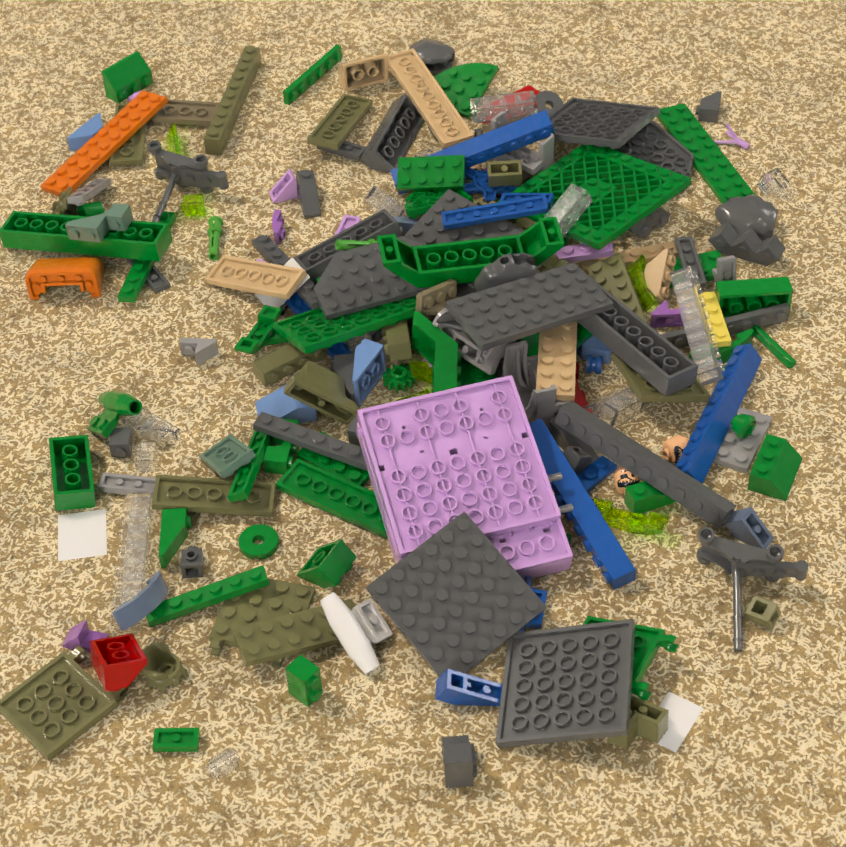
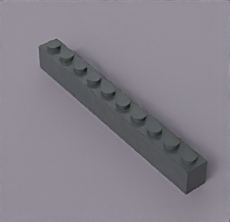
M570 401L560 407L554 421L555 424L716 528H721L734 512L737 505L580 405Z

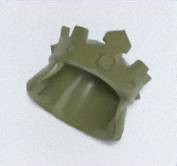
M154 642L142 649L148 664L142 669L141 673L147 680L148 688L153 689V687L159 688L160 692H165V687L173 684L177 687L180 677L182 679L189 677L187 670L182 666L183 663L180 662L175 654L171 653L167 644Z

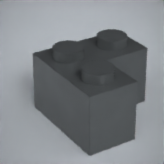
M659 207L628 230L645 239L651 233L654 225L663 228L671 214Z
M469 735L441 737L446 788L473 786V777H477V756L474 744L469 742Z

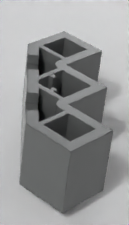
M729 222L716 227L708 239L719 253L729 256L734 255L736 258L764 266L779 261L786 249L776 235L762 241L752 228L738 234Z

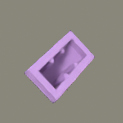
M288 169L269 191L274 203L298 198L297 182L291 169Z

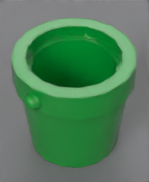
M99 201L78 206L79 216L91 217L104 213V208Z

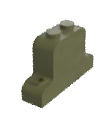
M307 361L284 387L285 395L346 425L357 415V404L345 396L343 378L312 361Z

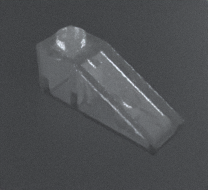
M142 408L138 415L124 416L122 418L124 427H130L132 435L138 439L177 444L182 442L179 428Z

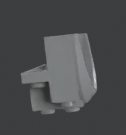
M501 111L490 120L491 131L509 124L506 111ZM551 133V136L545 141H540L539 152L524 146L502 156L495 157L494 161L521 160L523 182L531 174H539L554 164L555 136Z
M526 340L507 344L503 360V377L513 376L527 419L534 422L541 418L544 424L547 425L554 414L559 412L560 407L570 401L556 400L557 388L554 384L549 388L536 390L538 355L527 357L528 343Z

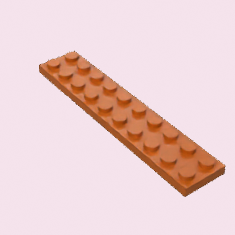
M142 90L100 129L95 136L89 139L88 142L40 185L41 189L57 196L60 195L62 190L65 191L68 186L72 188L71 193L74 192L168 103L167 98Z

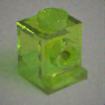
M203 193L183 196V203H180L181 213H185V217L196 215L206 217Z

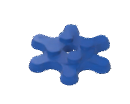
M487 164L486 169L482 171H477L473 168L465 169V177L472 180V182L465 184L463 190L469 195L474 193L482 194L487 204L492 200L495 201L497 195L511 193L518 188L516 186L489 187Z

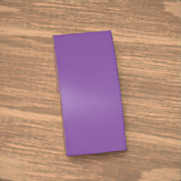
M277 209L273 213L272 228L275 244L280 245L281 240L285 239L286 230L283 227L284 217H282V211Z

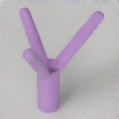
M726 124L729 131H725V133L733 140L714 141L716 144H737L746 150L750 147L749 143L737 137L729 124Z

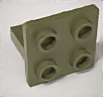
M68 186L65 191L62 190L58 202L55 201L51 207V210H53L51 214L78 216V206L68 204L67 197L71 193V187Z

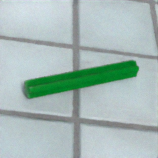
M753 325V336L787 368H793L796 361L760 326Z

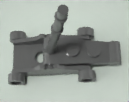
M157 140L148 143V150L155 156L157 168L154 170L155 177L160 180L169 179L157 211L153 215L152 222H159L162 219L161 216L167 207V202L175 184L180 187H199L204 194L212 193L214 187L221 190L229 187L225 171L216 172L208 170L207 156L201 154L192 159L163 150L161 143Z
M702 527L698 531V541L702 544L697 551L698 562L701 564L713 563L722 567L726 574L731 575L732 573V619L734 633L732 640L734 642V651L741 652L743 642L742 578L746 576H764L767 581L776 582L781 578L794 577L802 581L807 577L808 563L804 560H799L797 563L782 561L784 550L778 544H773L768 549H763L716 537L712 528Z

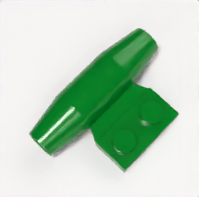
M115 390L103 392L100 394L98 401L106 410L101 415L98 414L93 417L87 429L95 435L108 438L118 425L117 421L120 415H138L142 411V403L128 393Z

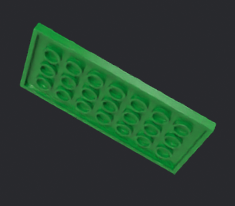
M416 296L326 320L321 308H317L272 323L273 330L303 353L312 354L316 350L329 348L339 342H346L355 336H363L367 332L380 330L381 327L394 325L404 319H411L416 310Z

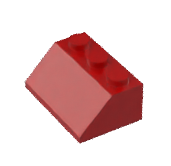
M132 633L90 641L92 666L105 691L116 692L121 688H127L148 664L145 654Z

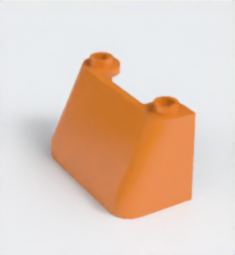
M97 257L38 259L29 268L25 276L30 300L39 299L41 292L46 293L47 286L80 285L81 292L87 290L91 293V297H100L105 271L104 263Z

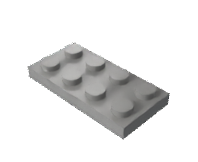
M739 407L736 415L747 414L754 416L756 419L755 429L749 437L739 439L730 426L713 463L747 474L772 422V417Z

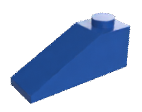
M447 669L436 680L435 699L453 705L500 706L503 684Z

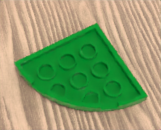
M468 63L449 68L434 78L460 116L470 119L499 71V67L487 63Z
M448 189L414 191L406 198V215L409 218H418L419 215L425 214ZM450 189L473 202V197L463 189Z

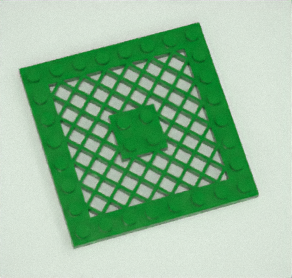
M581 145L511 193H553L554 201L551 209L548 208L549 213L526 217L534 222H538V218L556 216L562 235L600 250L691 185V178L605 146Z

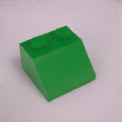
M340 539L318 547L298 572L297 576L324 589L331 586L336 587L342 581L341 577L353 567L352 563L357 556Z

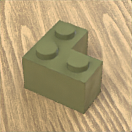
M632 696L629 735L607 737V742L627 750L638 735L658 744L668 730L669 710Z

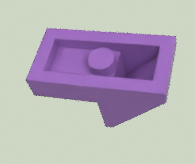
M665 300L651 313L650 326L652 328L687 326V308L669 309L667 300Z
M83 621L69 630L62 647L74 650L77 646H81L85 652L91 653V640L108 638L110 636L107 633L89 630L87 621Z

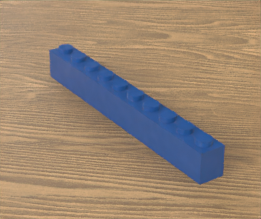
M544 110L428 156L465 155V169L548 138L551 136V133L555 135L549 115ZM398 167L390 170L396 189ZM398 191L399 194L408 192V191Z
M751 343L738 345L734 348L676 464L678 469L702 484L731 426V420L736 415L762 361Z
M540 418L529 423L547 475L562 474L561 480L550 482L555 493L556 502L559 506L573 505V511L565 512V517L574 524L573 528L576 535L582 537L585 550L593 555L592 560L596 568H601L605 583L610 584L615 590L636 580V569L543 420Z

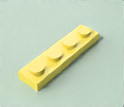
M715 291L697 293L696 300L712 347L731 346L732 340Z

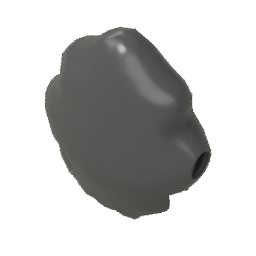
M423 38L409 47V49L414 48L432 75H438L453 66L455 51L451 46L444 44L442 41Z
M748 195L745 197L729 198L716 208L715 216L721 225L729 222L738 234L752 228L763 241L773 235L778 210L771 202L764 201L760 196Z
M526 253L502 255L481 270L475 279L474 288L479 292L537 274L538 270L533 255Z

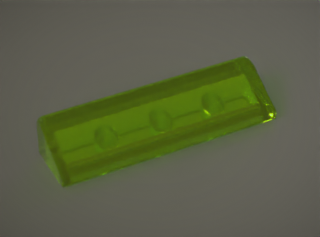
M172 123L166 135L167 151L181 155L176 124Z

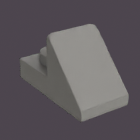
M734 255L717 258V268L712 269L715 282L736 280V257Z
M180 338L181 355L195 356L197 366L219 353L217 339Z

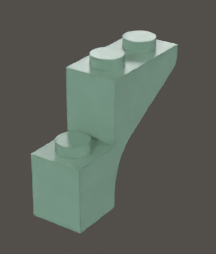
M114 203L109 210L102 214L69 221L65 227L71 240L101 243L109 230L126 231L133 220L130 205Z

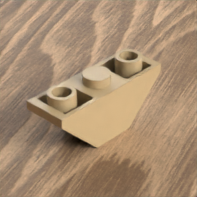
M665 248L646 265L643 282L661 303L669 297L670 282L673 279L672 273L676 264V256L669 248Z

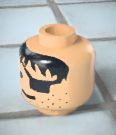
M675 435L664 441L662 445V456L664 459L677 463L689 441L688 438L682 435Z
M623 467L618 468L614 474L616 491L624 494V496L625 487L641 482L639 477Z

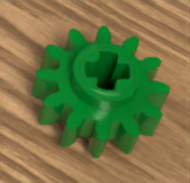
M402 363L399 366L392 364V369L386 367V372L383 373V385L388 386L389 391L394 388L396 393L399 390L406 392V387L412 389V384L416 382L415 371L410 370L409 365L403 367Z

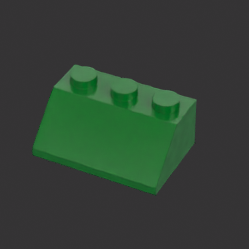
M138 51L101 71L106 97L116 103L126 100L135 92L141 91L153 83L151 69Z
M766 434L751 470L747 490L784 501L787 500L802 457L786 439Z

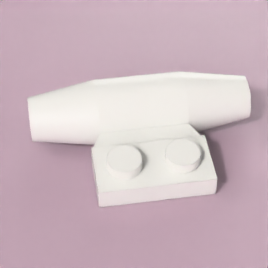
M335 592L324 597L320 603L326 618L348 656L365 675L378 668L380 664L371 644L376 645L392 636L393 633L372 599L370 598L356 605L351 611Z

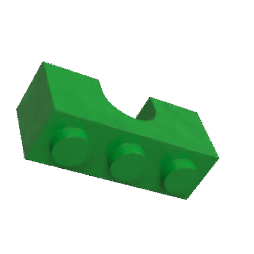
M284 419L299 425L298 420ZM272 437L273 444L279 446H267L263 459L265 473L284 475L294 463L293 455L297 453L298 446Z

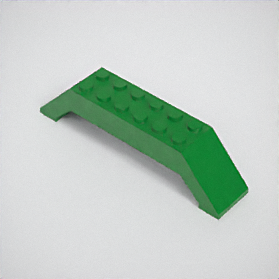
M556 216L538 218V222L519 235L421 246H411L396 238L395 234L377 236L383 267L417 288L433 287L449 279L456 280L457 284L475 282V279L486 265L493 263L497 258L505 254H531L534 257L536 266H539L563 248L565 244Z
M414 311L411 349L417 350L432 364V393L460 387L461 381L457 377H460L461 366L457 362H461V351H458V343L440 328L434 326L419 311Z

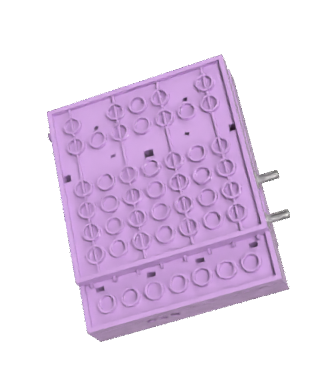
M512 375L357 410V436L395 564L465 511L523 580L525 576H528V579L529 576L536 578L570 568L573 554L560 518L561 513L573 511L574 507L572 504L559 507L557 505L550 482L561 480L562 474L547 475Z

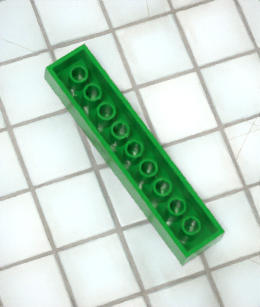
M13 211L0 228V238L4 248L160 261L173 240L168 223L132 220L126 231L109 230L101 243L71 240L65 227L66 223L86 218L85 216Z

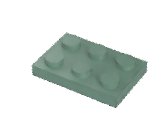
M230 434L199 457L204 464L222 478L233 475L239 467L247 465L256 455L252 449Z

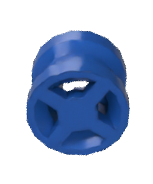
M587 355L586 373L596 372L601 374L602 356L592 357V355Z

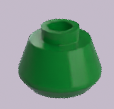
M747 414L735 415L731 420V429L737 438L745 439L755 429L756 419L754 416Z

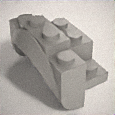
M443 308L437 314L432 323L434 326L440 327L443 332L458 343V351H461L462 358L489 375L495 374L500 359L504 357L506 345L516 342L514 340L482 351L446 308Z

